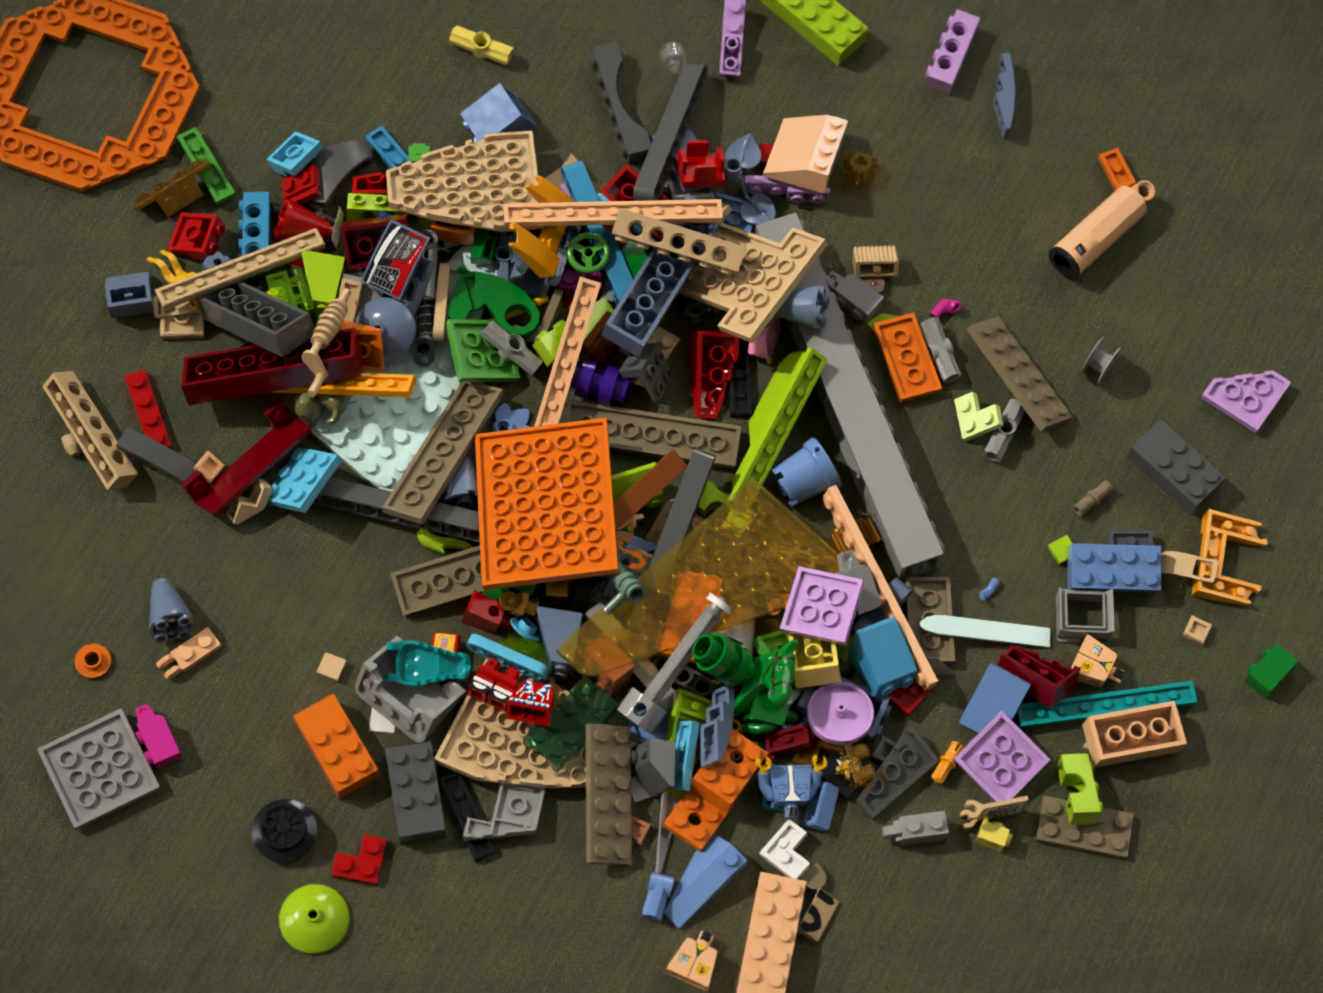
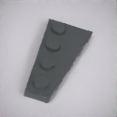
M908 725L856 800L870 819L879 814L939 761L912 725Z

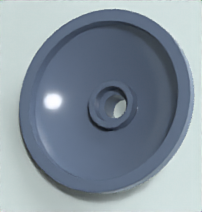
M389 297L376 298L366 303L356 316L355 323L375 328L381 327L384 363L395 362L403 358L412 348L416 337V323L410 309L401 301Z

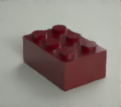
M408 214L344 222L340 227L347 270L367 268L390 220L392 219L410 228Z

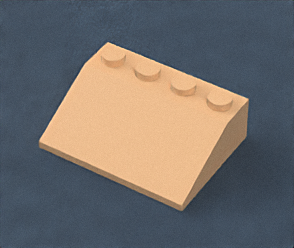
M830 115L784 118L763 176L824 194L844 139L848 120Z

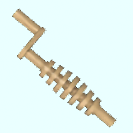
M343 289L339 298L333 299L319 316L311 337L312 347L302 354V361L316 376L307 392L310 397L316 396L323 381L328 376L318 353L321 349L327 348L342 327L348 309L346 302L351 294L349 289Z

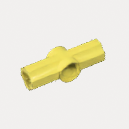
M457 25L453 28L449 38L450 44L473 52V55L479 59L488 58L504 65L509 64L514 52L513 47L490 39V36L484 32L475 33Z

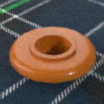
M100 644L85 645L78 651L75 657L77 671L87 678L102 676L107 672L111 663L110 653ZM92 655L98 656L99 661L97 664L92 666L86 664L88 657Z

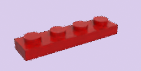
M146 370L124 376L144 435L172 449Z

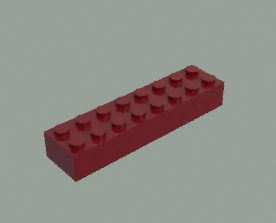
M356 328L340 330L327 348L321 349L318 353L328 373L323 383L361 376L362 345ZM311 339L283 357L258 345L184 357L181 388L188 405L310 386L316 376L302 361L301 357L304 351L311 349Z

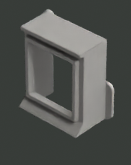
M1058 589L1056 593V639L1058 642L1079 643L1081 638H1085L1087 634L1094 639H1110L1114 633L1113 589L1106 591ZM1067 600L1102 602L1103 626L1068 625Z

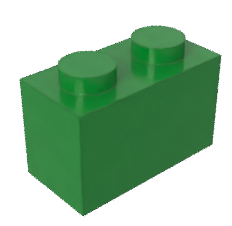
M1278 643L1273 649L1268 647L1260 656L1263 660L1259 664L1254 662L1246 671L1249 675L1245 682L1264 698L1276 688L1298 663V660Z

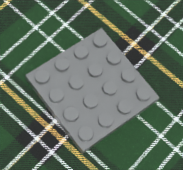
M122 708L37 748L75 830L89 825L161 789Z

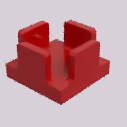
M707 140L688 141L686 154L684 149H679L678 155H675L674 163L683 189L725 187V157L721 147H716V153L708 154L709 143Z

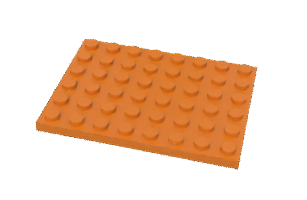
M607 418L475 434L483 590L619 574Z

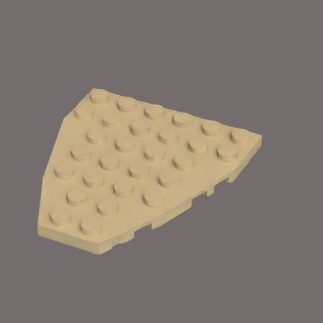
M520 131L486 134L483 140L473 143L472 139L465 141V145L454 148L451 145L421 155V160L411 164L410 161H407L399 167L387 170L389 208L434 221L499 232L513 231L509 227H504V204L538 203L525 189L527 183H532L534 186L538 184L535 179L538 176L533 132ZM525 226L523 228L534 230L544 229V226Z
M486 658L485 661H484V663H483V665H485V663H486L489 659ZM501 665L498 672L505 675L508 668ZM520 673L518 686L522 681L536 682L537 680ZM551 676L546 679L549 685L554 687V707L549 727L507 719V712L505 713L488 705V700L484 703L467 695L434 758V762L476 781L541 788L586 787V725L590 723L598 724V722L592 717V713L586 706L566 689L563 690L558 686Z

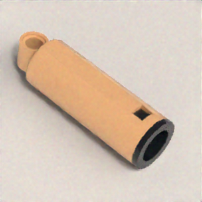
M1142 180L1132 187L1120 186L1050 249L1049 259L1055 269L1066 278L1076 279L1147 213L1146 202L1155 195L1153 184L1147 180Z

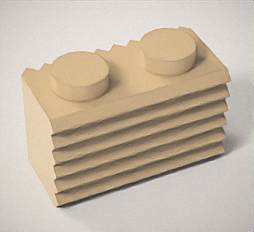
M886 245L883 247L859 246L858 248L855 246L853 248L852 262L854 275L857 277L898 276L899 260L895 245L892 247L890 245L888 247Z

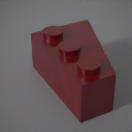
M1012 645L1000 655L998 663L999 667L1031 683L1026 694L1050 708L1054 707L1075 689L1081 667L1075 665L1074 668L1061 665V661L1053 659L1052 662L1040 658V653L1016 645Z

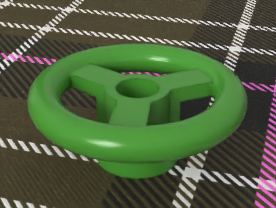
M591 232L582 233L570 242L567 249V258L571 266L577 271L595 273L604 268L608 263L610 247L602 236ZM584 239H593L599 242L592 247H584L578 244ZM603 249L604 255L602 260L597 265L592 266L598 260L597 252ZM574 250L580 252L581 261L585 266L576 262L573 254ZM588 252L592 253L591 256H586L585 254Z

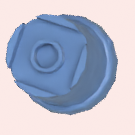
M815 438L809 439L803 444L802 449L770 470V472L774 473L772 477L783 497L788 495L790 501L787 503L791 507L827 491L829 487L836 485L840 488L842 486L832 461Z

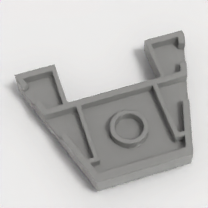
M501 783L492 822L467 818L463 840L536 834L545 796V788Z

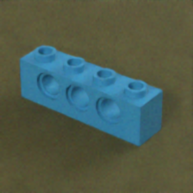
M243 192V200H239V212L243 213V219L239 220V232H243V238L239 239V252H242V256L270 246L271 200L269 192ZM254 214L259 215V216L256 217V218H251V217H250V216H252V215H254ZM254 233L259 234L257 237H250ZM270 270L247 279L270 278Z

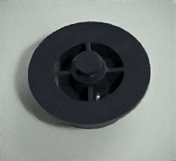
M280 799L265 805L256 815L252 825V839L255 847L264 857L275 862L286 863L300 859L310 851L317 836V824L312 812L304 804L291 799Z

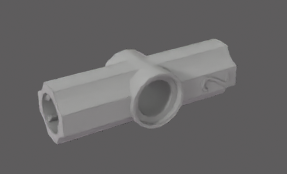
M493 320L488 323L480 334L498 349L502 359L514 361L531 376L543 362L540 357L525 346L524 339L521 336L509 334Z
M1017 399L1009 400L1002 414L1004 426L994 430L983 455L990 461L1001 462L1025 413L1024 408ZM1001 428H1005L1009 430V432H1003Z

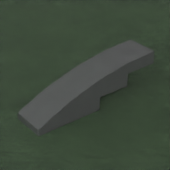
M126 427L116 444L118 449L137 457L138 461L158 470L159 474L180 484L195 472L193 469L196 465L195 463L129 427Z

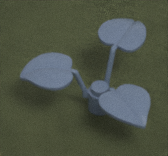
M749 133L736 140L727 149L724 176L730 181L739 180L747 201L741 205L740 215L745 222L758 225L774 220L776 212L773 202L765 194L756 193L751 199L748 196L743 181L742 168L745 170L753 169L761 161L760 149L753 135ZM712 187V188H713V191H714V194H715V199H716V198H717V194H716V192H715V189H717L718 187Z

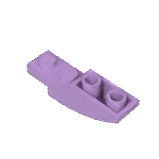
M725 0L719 75L740 76L746 0Z
M745 175L744 179L747 193L752 195L756 193L786 194V201L793 203L813 202L821 204L829 201L830 188L827 186L823 194L764 176Z

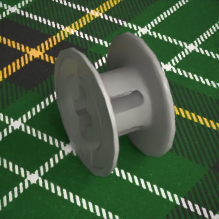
M1104 337L1093 348L1080 371L1082 374L1090 366L1100 372L1098 384L1105 378L1122 349L1119 347L1112 355L1100 348Z

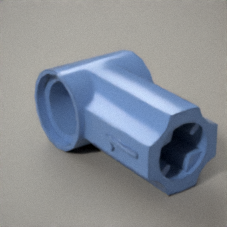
M652 872L647 888V899L642 911L643 917L652 921H661L675 878Z

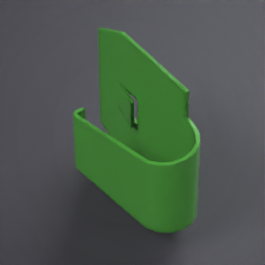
M413 143L408 148L409 160H421V155L430 152V146H426L425 143Z

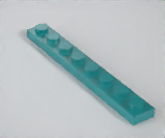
M1193 681L1063 698L1052 708L1041 702L1020 704L1016 714L1019 728L1023 729L1086 720L1090 716L1175 701L1176 707L1196 705L1197 697Z

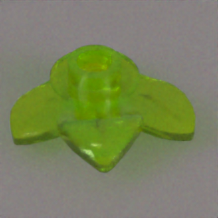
M512 628L511 631L508 630L509 639L498 642V644L534 658L539 651V643L542 639L538 642L529 641Z

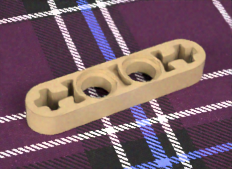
M451 263L439 264L433 341L444 342Z

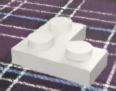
M788 819L759 852L760 856L787 877L799 880L810 867V863L794 850L806 838L807 832Z

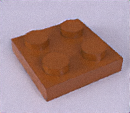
M606 311L582 344L588 357L599 362V369H602L610 361L611 356L620 347L601 336L605 324L612 314L609 311Z

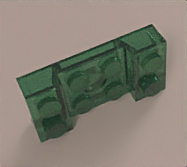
M584 676L569 691V695L553 710L550 726L535 725L523 737V745L536 750L548 761L553 771L558 773L586 744V725L590 723L605 725L618 712L619 703L588 677Z

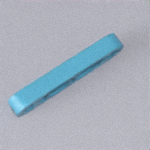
M471 634L466 644L470 651L487 659L494 658L501 665L507 668L513 667L519 670L521 674L534 680H546L551 672L547 665L477 634Z

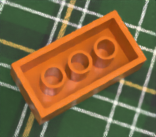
M334 693L293 715L298 730L339 800L379 778V772Z

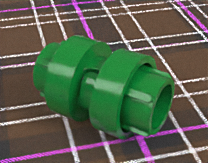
M721 633L704 634L693 645L692 654L697 667L728 686L746 684L755 673V663L750 651L734 643Z

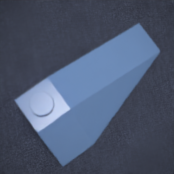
M713 834L701 852L696 850L663 914L680 929L746 867L747 859L731 843Z

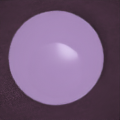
M841 681L825 684L818 688L809 700L807 709L808 723L812 731L825 742L835 745L852 744L861 740L871 728L874 717L872 701L864 690L852 683Z

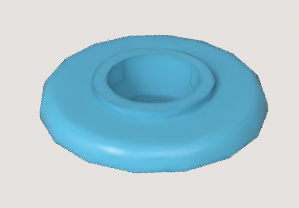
M518 617L511 618L512 627L522 637L532 642H538L541 639L537 631L538 627L533 621L526 617L522 619Z

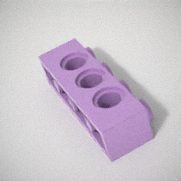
M958 9L954 17L950 15L946 25L949 29L947 33H942L939 41L941 48L940 50H935L932 61H935L933 67L928 66L925 78H928L926 87L950 95L977 31L980 17Z

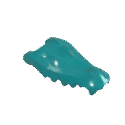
M414 640L387 642V649L397 651L395 673H385V681L419 686L446 679H465L470 673L471 660L465 653L448 651Z

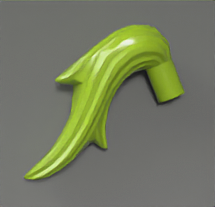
M419 529L417 532V539L423 546L445 554L444 549L466 550L473 548L471 544L457 537L437 536L427 529Z

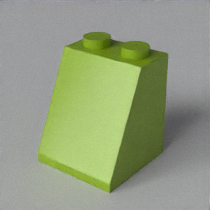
M302 250L304 272L315 318L318 319L330 302L338 298L343 274H347L346 260L342 256Z

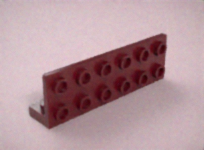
M277 399L263 412L273 429L209 484L203 474L196 470L180 484L193 503L213 516L218 515L313 431L310 425L293 416L282 399Z

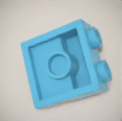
M295 131L266 160L274 172L286 177L289 174L295 176L318 155L324 146L320 141Z

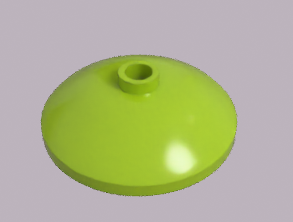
M318 884L306 885L292 892L284 901L279 914V926L284 939L291 947L306 954H321L335 948L345 937L350 922L348 906L343 897L334 889ZM316 912L318 915L316 918L311 919L309 914Z

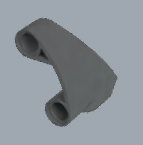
M348 141L325 147L306 165V168L311 165L319 167L320 187H318V191L321 192V195L314 198V202L327 204L339 184L355 168L365 167L373 162L374 158L367 141Z

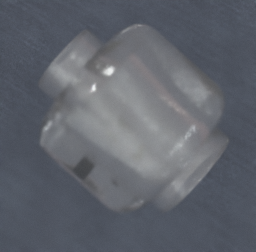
M668 42L661 47L659 57L662 69L669 73L680 72L683 65L687 63L685 47L677 42Z

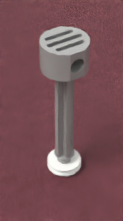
M709 592V596L705 598L712 602L711 605L705 607L645 692L641 693L632 687L618 706L617 710L651 735L668 713L658 704L693 657L692 649L695 641L704 634L709 635L719 619L721 620L720 614L722 611L730 615V612L734 610L726 604V600L723 597L718 598ZM645 705L647 708L646 713L643 716H639V707Z

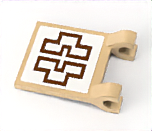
M1028 796L988 804H981L975 800L966 801L964 804L965 808L973 807L975 813L970 810L960 812V818L968 817V820H970V823L963 824V830L973 828L976 822L983 820L985 816L991 819L1021 813L1028 802Z

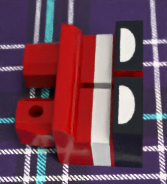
M490 658L485 665H480L474 679H471L467 686V695L484 703L488 700V705L506 713L507 700L518 687L520 671L509 667L504 675L498 672L501 663L494 658Z

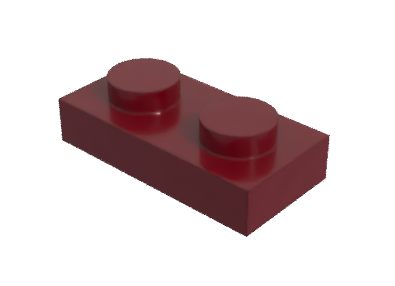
M803 723L766 733V751L768 754L778 756L812 747L809 724Z

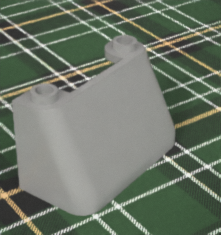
M396 636V637L393 638L390 642L403 641V640H402L401 638H399L398 636ZM386 644L363 663L355 683V691L361 699L415 742L421 743L431 735L462 700L466 690L453 681L447 682L443 687L437 682L412 686L385 681V673H395L397 651L387 649Z

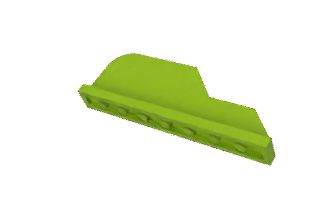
M807 348L806 352H792L782 360L749 420L750 447L732 480L733 491L727 500L743 512H748L828 361L826 357L813 348Z

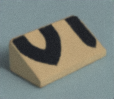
M819 888L797 932L818 942L839 901Z

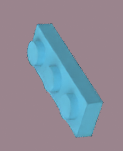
M679 721L675 744V783L671 790L690 791L693 779V765L696 758V744L699 736V722Z

